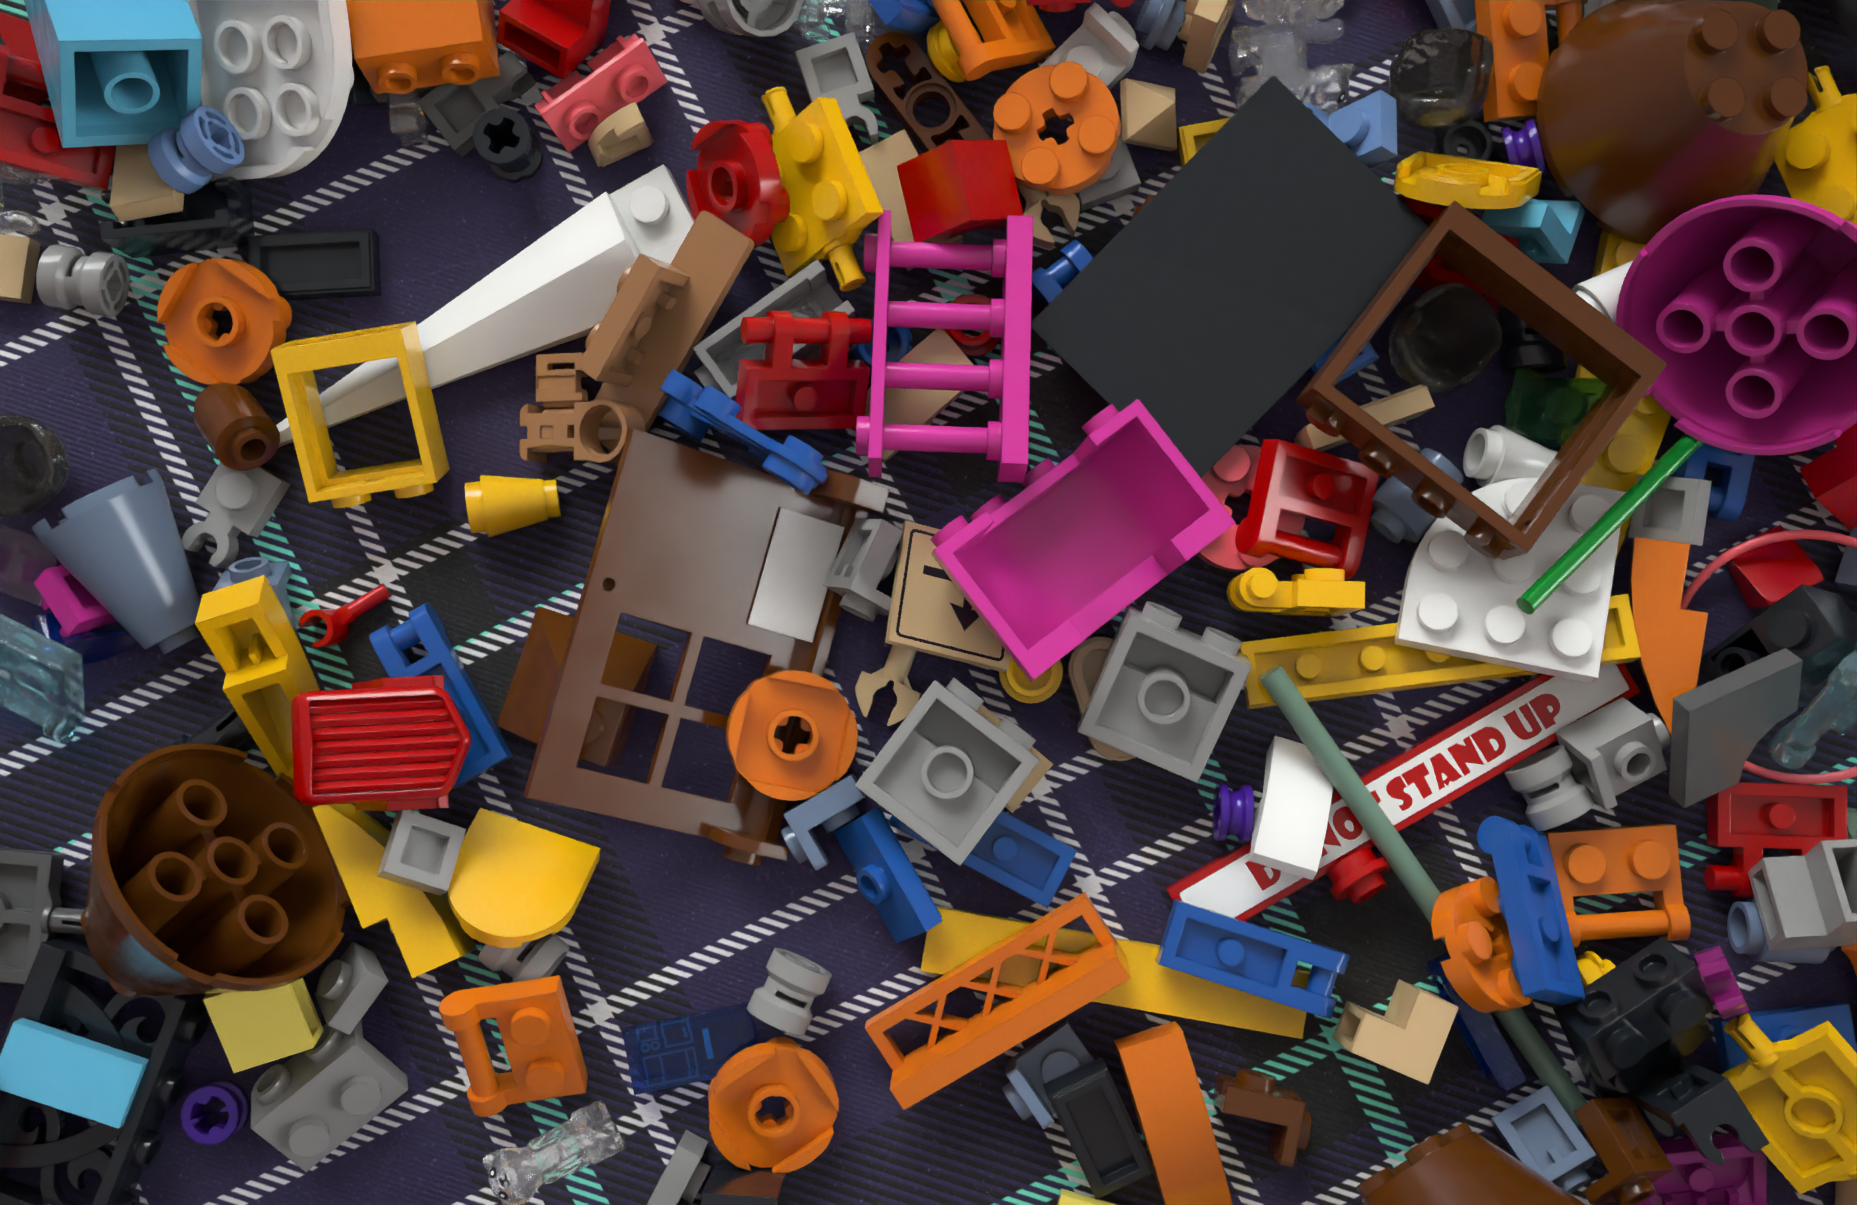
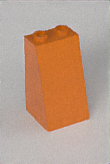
M346 0L354 60L375 94H407L416 88L449 83L468 85L479 79L500 76L493 0Z

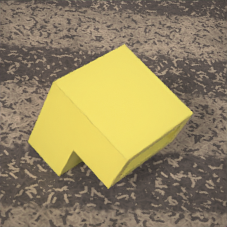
M303 978L274 989L207 994L203 999L233 1073L313 1049L324 1031Z

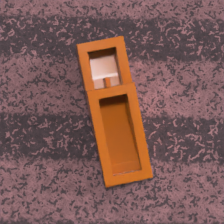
M1634 537L1630 560L1629 595L1641 657L1638 660L1653 704L1671 736L1673 698L1697 687L1708 613L1680 609L1690 544Z
M1176 1021L1114 1040L1164 1205H1233L1207 1108L1181 1027Z

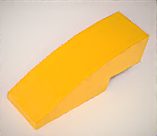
M262 575L202 594L195 625L226 673L222 690L276 776L283 772L293 779L292 700L299 693L320 691L282 605L266 576Z
M351 803L318 805L312 808L362 928L388 920L412 978L477 949L472 937L465 933L460 926L459 920L454 915L446 892L439 896L377 877L390 835V831L365 812L356 811L355 806Z

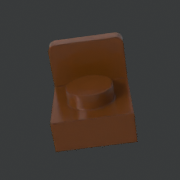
M1631 1098L1592 1099L1576 1110L1574 1113L1586 1132V1141L1596 1153V1157L1604 1163L1609 1174L1583 1191L1589 1203L1617 1202L1618 1205H1638L1652 1197L1657 1192L1652 1183L1674 1168Z

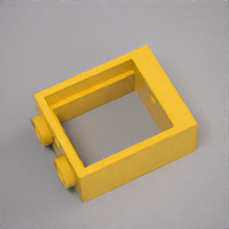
M416 321L292 340L270 350L309 503L331 499L333 508H346L371 501L370 493L393 489L396 498L420 496L434 490L433 483H437L450 470ZM397 357L421 458L338 471L313 370Z

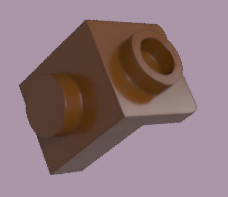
M1238 1068L1236 1077L1217 1074L1212 1099L1220 1110L1227 1114L1273 1123L1268 1149L1269 1153L1279 1165L1293 1167L1296 1151H1304L1310 1137L1311 1114L1309 1111H1305L1306 1102L1294 1090L1275 1086L1276 1077L1264 1072Z

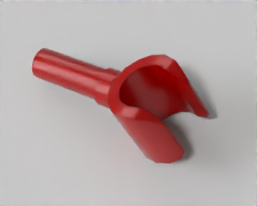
M382 583L355 601L345 604L337 610L318 609L305 612L301 616L298 625L299 627H310L321 622L323 619L327 625V633L323 639L314 642L311 647L336 646L347 638L350 623L392 595L385 584Z

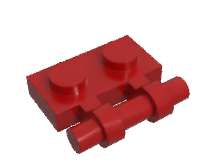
M768 311L765 317L742 318L740 326L742 342L744 344H765L766 349L765 359H739L735 402L741 406V409L735 418L755 430L856 429L857 416L865 415L870 368L863 360H847L849 344H869L871 342L872 324L870 319L848 318L846 312L825 311L822 313L821 318L793 317L790 311ZM821 344L820 359H792L793 345Z
M1739 782L1708 797L1707 845L1732 847V860L1729 865L1706 866L1704 871L1706 888L1709 891H1729L1735 898H1753L1754 894L1748 871L1763 858V848L1790 849V856H1802L1820 841L1847 839V786Z

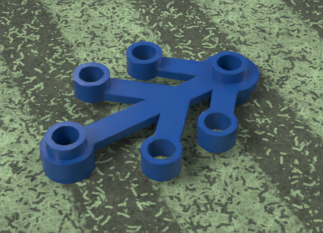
M675 370L670 371L659 390L667 395L668 399L658 413V416L694 440L701 442L709 428L748 446L747 452L763 462V469L805 495H809L812 488L816 489L818 484H823L828 477L826 473L827 468L820 464L824 457L822 454L791 435L787 437L784 444H781L738 420L735 417L740 411L741 406L715 388L706 385L705 389H703L700 385Z

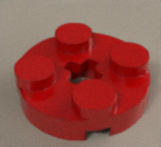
M740 119L707 123L696 134L690 151L700 150L697 169L687 170L686 175L687 196L694 220H696L701 211L710 212L754 241V248L765 243L772 234L775 224L783 223L788 218L790 212L789 194L785 187L781 185L777 160L772 150V135L765 124L760 122L748 123Z

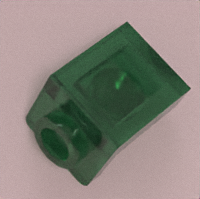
M1518 368L1515 372L1513 387L1509 390L1505 399V426L1507 429L1540 445L1563 446L1606 389L1607 385L1598 378H1546L1531 368Z

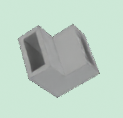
M1857 839L1820 841L1802 856L1762 858L1748 871L1769 950L1852 946L1857 942Z

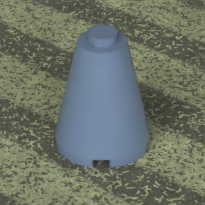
M151 469L146 471L142 480L143 486H139L134 476L127 477L61 508L65 519L58 521L60 525L54 529H51L45 518L36 523L31 529L47 550L145 650L158 644L163 654H167L200 637L194 627L200 599L164 482L157 469Z

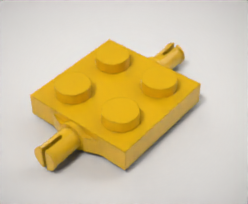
M1820 66L1814 69L1818 80L1812 73L1808 72L1806 88L1816 110L1803 122L1788 130L1774 160L1791 198L1816 205L1843 220H1849L1857 225V93L1841 96L1830 73L1829 66Z
M782 86L772 88L765 92L766 95L761 96V101L765 105L774 127L772 150L777 160L781 185L785 187L790 198L788 218L783 223H776L770 235L787 277L796 275L817 259L820 263L829 260L839 282L840 290L844 292L854 290L860 287L861 284H864L866 278L862 274L852 248L863 229L882 215L884 211L836 98L817 97L796 116L786 88Z
M1748 1013L1740 1014L1739 1020L1736 1016L1733 1017L1725 1025L1724 1030L1749 1057L1744 1063L1720 1075L1728 1078L1769 1141L1768 1145L1761 1148L1763 1153L1800 1195L1828 1182L1857 1180V1053L1829 1021L1790 1040L1771 1042Z

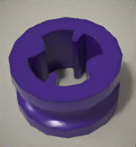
M1534 120L1525 121L1524 127L1519 131H1512L1509 126L1501 128L1508 164L1539 168V171H1542V176L1546 175L1545 162Z
M1217 783L1212 810L1214 839L1216 841H1225L1228 835H1235L1239 842L1249 843L1254 823V796L1251 785H1241L1239 790L1231 791L1228 789L1227 784Z
M224 1079L212 1081L190 1093L184 1101L180 1113L182 1127L187 1136L197 1143L205 1145L220 1143L242 1130L247 1123L251 1111L250 1100L244 1088L237 1083ZM219 1098L226 1105L220 1109V1112L228 1111L229 1117L213 1126L206 1119L212 1113H204L203 1107L204 1104L206 1105Z

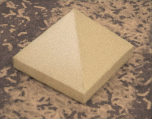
M1128 78L1121 80L1122 142L1166 151L1176 150V89Z

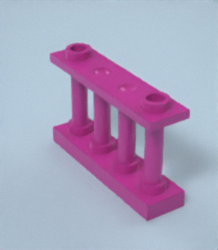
M883 210L884 213L878 217V233H865L864 272L876 273L870 417L857 416L856 455L868 456L869 477H882L883 450L986 454V460L998 461L997 482L1023 483L1028 466L1033 216L1008 215L1004 239L993 238L992 245L891 241V211ZM890 267L991 271V277L1002 278V299L991 298L990 305L889 301ZM887 328L989 331V337L1001 338L1000 360L989 359V366L886 362ZM885 388L988 392V398L999 399V422L988 421L987 428L884 424Z

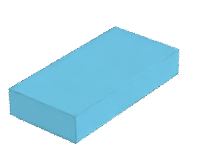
M22 1017L13 1022L0 1054V1090L119 1129L125 1123L149 1059Z

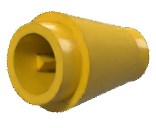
M480 475V481L465 483V499L471 533L487 532L488 538L546 521L548 518L561 517L556 479L543 481V479Z

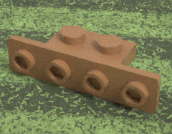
M701 211L671 264L641 253L639 254L635 263L628 267L620 277L617 285V295L604 319L597 323L590 331L585 343L586 351L577 365V368L596 381L604 382L594 400L602 398L630 403L639 410L644 419L646 433H648L668 398L667 395L659 390L671 370L682 374L694 353L693 347L699 344L753 250L754 241L712 213ZM614 410L609 411L602 419L600 427H621V421ZM620 440L599 441L600 444L613 451Z

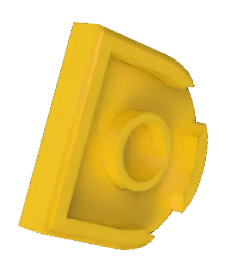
M1418 151L1397 164L1393 189L1408 198L1432 204L1449 206L1455 200L1464 208L1509 209L1524 205L1538 194L1542 171H1539V168Z
M480 808L462 841L447 891L450 907L465 933L479 942L490 946L513 949L522 947L524 942L542 938L550 933L554 935L567 925L575 913L599 862L600 848Z

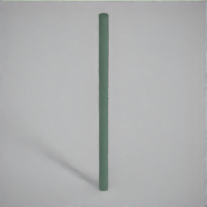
M1280 664L1272 667L1259 677L1260 682L1431 924L1433 906L1441 894L1283 667ZM1445 937L1441 938L1443 943L1446 945ZM1522 1008L1499 1013V1010L1494 1011L1493 1014L1542 1084L1549 1086L1575 1125L1580 1126L1581 1124L1574 1112L1585 1105L1587 1101Z

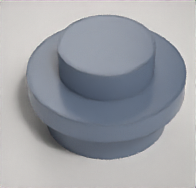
M1146 0L1135 25V30L1143 33L1140 46L1147 50H1151L1153 46L1167 51L1177 36L1186 13L1183 11L1186 2L1182 0Z

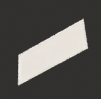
M782 507L780 508L748 621L749 625L813 642L827 592V587L823 585L836 560L845 527Z

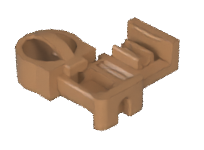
M583 352L536 355V402L543 403V406L526 404L520 410V426L527 427V439H520V456L525 461L547 463V453L574 452V460L619 465L629 428L646 432L644 419L639 410L630 403L602 398L584 402L588 401L587 390L581 387V378L587 377V374L577 368L584 354ZM553 367H565V369L553 370ZM614 410L621 421V427H600L604 416L609 411ZM599 440L620 441L617 447L610 454L604 452Z

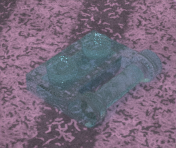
M0 614V705L43 726L44 735L59 743H68L76 736L85 720L82 655Z
M1857 650L1841 660L1829 674V683L1798 717L1783 726L1769 741L1768 751L1777 763L1789 769L1802 768L1816 751L1815 742L1831 729L1839 736H1842L1857 724Z

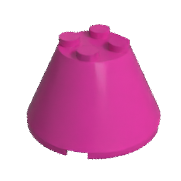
M1757 194L1733 196L1705 203L1669 222L1655 234L1632 262L1624 278L1617 304L1616 325L1667 363L1661 374L1644 395V398L1650 394L1663 409L1678 420L1674 426L1687 435L1714 447L1736 453L1751 455L1791 454L1810 450L1839 438L1842 432L1857 423V225L1807 202L1775 195Z

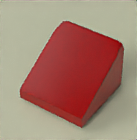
M1778 525L1743 542L1766 534L1786 530L1781 525ZM1794 540L1779 541L1756 547L1726 563L1748 609L1770 606L1801 584L1813 586L1825 580L1818 566ZM1730 547V548H1728V549H1726V550H1724V551H1722V552H1720V553L1723 554V553H1725L1726 551L1730 550V549L1733 548V547Z

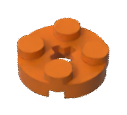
M1065 61L1058 65H1046L1027 72L1007 89L1006 93L997 100L994 106L993 139L1006 140L1015 180L1018 184L1028 189L1031 187L1037 191H1048L1049 195L1058 196L1074 194L1097 182L1107 172L1113 161L1112 155L1117 148L1121 132V122L1116 102L1107 86L1097 76L1086 72L1082 65L1076 62ZM1055 116L1060 120L1069 118L1074 122V124L1066 129L1068 140L1059 145L1052 137L1043 141L1040 138V133L1047 128L1046 121Z
M211 258L179 268L165 284L157 305V323H165V335L169 344H163L168 358L178 370L189 378L211 385L216 383H231L233 385L251 384L257 381L260 376H263L274 365L270 350L285 343L286 329L292 321L291 307L283 297L279 296L272 281L253 265L234 259ZM215 310H229L233 321L232 330L230 333H224L219 338L215 334L219 324L212 318L213 312Z
M783 670L754 680L737 698L727 721V748L735 769L756 790L780 800H805L819 794L817 792L827 789L834 781L837 782L847 772L857 748V722L852 710L849 709L846 699L830 681L810 672ZM790 716L800 717V728L809 731L807 744L797 743L793 753H785L782 751L783 742L778 738H774L776 726L786 725Z
M1489 876L1442 892L1435 901L1431 918L1433 939L1437 940L1445 937L1446 947L1451 957L1440 962L1447 979L1458 995L1469 1006L1486 1014L1497 1010L1500 1011L1499 1013L1527 1006L1533 1001V998L1523 996L1521 985L1513 973L1512 957L1514 953L1507 922L1498 905L1499 885L1497 881Z
M775 1037L767 1043H759L743 1049L732 1056L720 1068L709 1084L708 1118L712 1139L721 1154L737 1167L751 1171L750 1165L758 1168H771L773 1173L795 1171L816 1159L829 1145L834 1134L833 1124L837 1118V1111L839 1113V1098L832 1074L817 1055L810 1050L799 1047L793 1039ZM781 1096L787 1099L784 1103L786 1114L779 1119H776L771 1113L760 1117L756 1112L762 1107L761 1101L767 1097Z

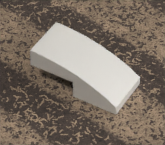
M1274 736L1267 751L1263 796L1254 813L1249 861L1313 880L1318 871L1324 845L1333 784L1307 747L1302 743Z

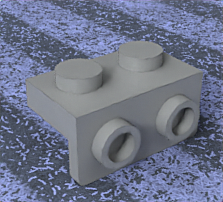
M362 1019L350 1035L327 1024L323 1025L324 1031L313 1049L297 1053L283 1065L276 1064L270 1067L260 1076L251 1093L250 1128L305 1172L408 1091L407 1075L363 1038Z

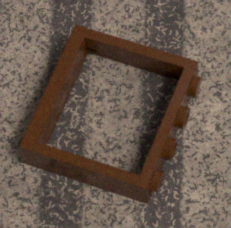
M1454 200L1431 221L1300 393L1296 401L1308 410L1306 417L1317 429L1332 437L1341 435L1360 450L1358 454L1360 460L1369 469L1386 478L1394 476L1413 491L1411 494L1412 500L1421 509L1437 518L1443 519L1447 517L1466 531L1464 539L1473 549L1492 559L1499 557L1505 560L1527 554L1661 374L1667 363ZM1435 253L1607 385L1606 389L1508 521L1334 388Z

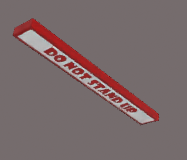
M1624 663L1600 666L1599 677L1592 683L1541 673L1536 674L1359 777L1399 832L1557 741L1556 731L1622 697L1628 700L1641 691ZM1334 790L1332 792L1320 863L1313 880L1249 861L1251 838L1249 843H1242L1164 889L1172 902H1174V899L1245 921L1327 874L1333 866L1347 856L1367 847L1372 848L1375 844L1337 790Z

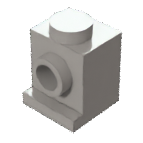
M1624 697L1555 732L1559 745L1565 746L1573 761L1570 772L1576 783L1585 785L1592 799L1605 811L1617 806L1615 796L1667 770L1662 751L1671 747V736L1668 729L1654 713L1645 714Z

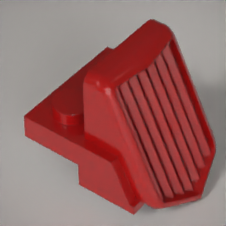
M444 675L380 678L352 683V689L307 691L297 694L291 704L294 796L298 803L307 806L355 803L356 811L449 808L448 793L455 785L470 749L472 738L452 697L444 689Z

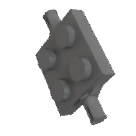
M0 847V982L25 984L41 943L55 940L58 933L85 936L80 923L81 914L85 909L62 907L60 888L65 853Z

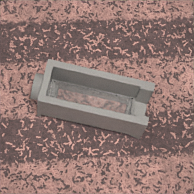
M818 259L693 347V350L703 364L694 373L704 387L706 385L711 386L736 401L739 359H765V344H744L742 342L740 326L743 317H765L768 311H790L793 317L821 318L822 313L825 311L846 312L848 318H856L855 309L849 301L846 300L843 303L828 283L826 271ZM794 344L792 359H807L821 349V344Z

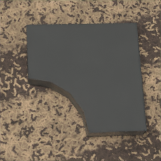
M1784 648L1673 698L1669 796L1683 808H1686L1739 783L1744 763L1757 742L1775 724L1798 710L1802 659Z

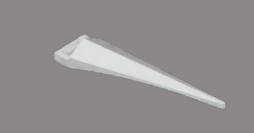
M663 164L611 194L604 192L418 324L417 329L431 390L589 335L593 327L604 319L614 301L620 277L628 267L635 263L640 253L671 264L695 220L670 170ZM397 357L365 362L319 395L327 429L407 399ZM288 418L276 425L280 433L278 448L293 442Z

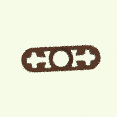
M892 31L879 35L871 42L866 52V68L873 88L924 153L936 148L937 144L948 142L958 126H963L964 128L958 131V140H992L913 38L905 33ZM888 53L896 60L904 55L907 57L905 59V73L914 86L908 91L903 100L899 97L905 95L904 81L894 70L882 73L884 69L883 56ZM926 98H937L947 105L950 114L942 125L934 128L925 127L918 123L913 115L916 105Z

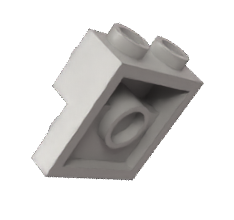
M1150 601L1146 602L1143 611L1128 605L1105 656L1103 670L1077 725V730L1081 734L1198 783L1252 665L1247 655L1238 652L1242 642L1223 631L1206 627L1203 635L1200 636L1179 627L1182 616L1169 608Z
M953 677L946 687L937 680L932 682L855 786L960 866L1040 759L1029 751L1036 742L1032 736L1006 717L997 727L977 711L984 700Z

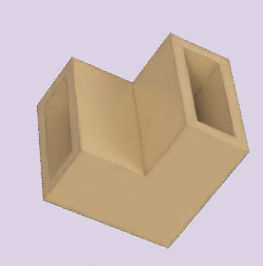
M1399 979L1384 1016L1347 1001L1332 1038L1356 1055L1428 1085L1459 1007L1431 992Z

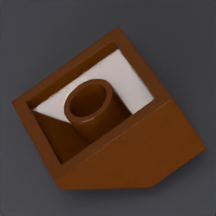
M540 606L537 607L497 723L498 727L538 744L574 617ZM615 631L601 683L643 694L659 645ZM596 696L579 758L604 767L619 765L638 707Z

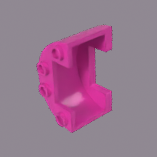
M1139 399L1135 400L1121 412L1113 404L1100 411L1082 427L1088 436L1075 452L1057 466L1053 464L1050 458L1042 461L1025 475L1024 481L1021 483L1025 489L1011 500L1006 502L1002 495L998 494L971 515L970 518L973 520L971 523L968 524L961 515L943 527L930 539L936 546L932 556L1030 682L1236 523Z

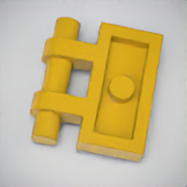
M1257 567L1233 578L1228 584L1226 592L1231 606L1243 612L1337 617L1365 609V582L1345 581V570L1304 569V574L1291 575V581H1278L1270 570Z

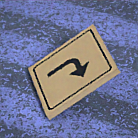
M905 520L902 524V531L904 532L900 538L885 643L1006 672L1009 667L1010 655L932 556L936 546L930 539L940 529Z

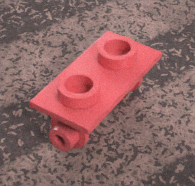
M635 33L627 39H624L621 35L615 38L616 42L586 62L593 73L583 79L578 71L575 70L549 90L540 92L543 99L536 103L534 107L547 125L550 126L568 153L588 140L596 127L607 117L633 102L638 104L668 82L642 37L639 39Z

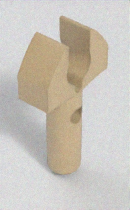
M1016 182L1017 188L1026 201L1023 214L1024 216H1033V244L1047 249H1053L1055 240L1041 221L1043 207L1048 212L1057 213L1062 218L1063 224L1071 237L1075 235L1080 211V201L1075 193L1065 196L1049 195L1048 191H1037L1031 187L1028 189Z
M892 645L884 668L872 674L861 671L855 692L864 717L869 715L875 693L885 688L890 681L894 682L893 690L897 696V704L891 712L887 726H892L907 717L921 696V693L912 690L907 677L917 653L916 650Z

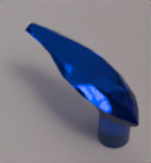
M45 613L36 616L31 621L37 647L28 653L26 660L49 666H77L108 659L140 644L126 630L104 634L86 632L76 636L62 637L59 633L61 625L55 615Z

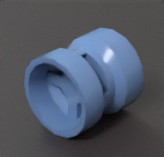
M208 106L196 108L183 117L180 122V128H166L152 137L148 143V155L158 175L170 187L185 194H191L210 183L213 172L219 174L228 172L242 163L245 157L242 139L234 125L222 113Z

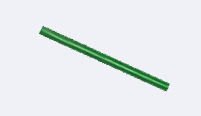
M1685 433L1517 599L1516 603L1519 609L1526 614H1533L1704 442Z

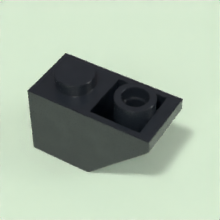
M1801 584L1703 655L1700 666L1708 679L1712 681L1786 648L1803 660L1800 682L1801 691L1824 682L1857 659V618L1839 594Z

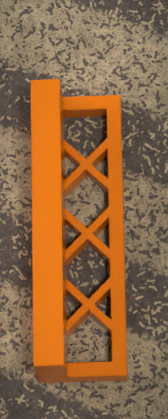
M1087 893L1080 894L866 1021V1031L892 1069L890 1091L902 1109L906 1110L1131 979L1127 958ZM1081 915L1099 941L1080 954L1053 949L1058 929ZM1047 936L1044 947L1033 944ZM1015 954L1041 959L1037 978L1023 987L998 981L1002 962ZM1050 962L1061 964L1048 972ZM992 968L989 979L978 977ZM960 986L986 992L982 1011L969 1019L943 1013L947 994ZM994 994L1005 996V998L992 1005ZM937 1001L935 1011L923 1009ZM904 1019L931 1024L928 1042L905 1056L887 1030ZM939 1026L950 1029L937 1037Z

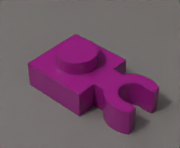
M1720 945L1694 953L1698 970L1712 1006L1716 1005L1723 1020L1749 1012V1007Z

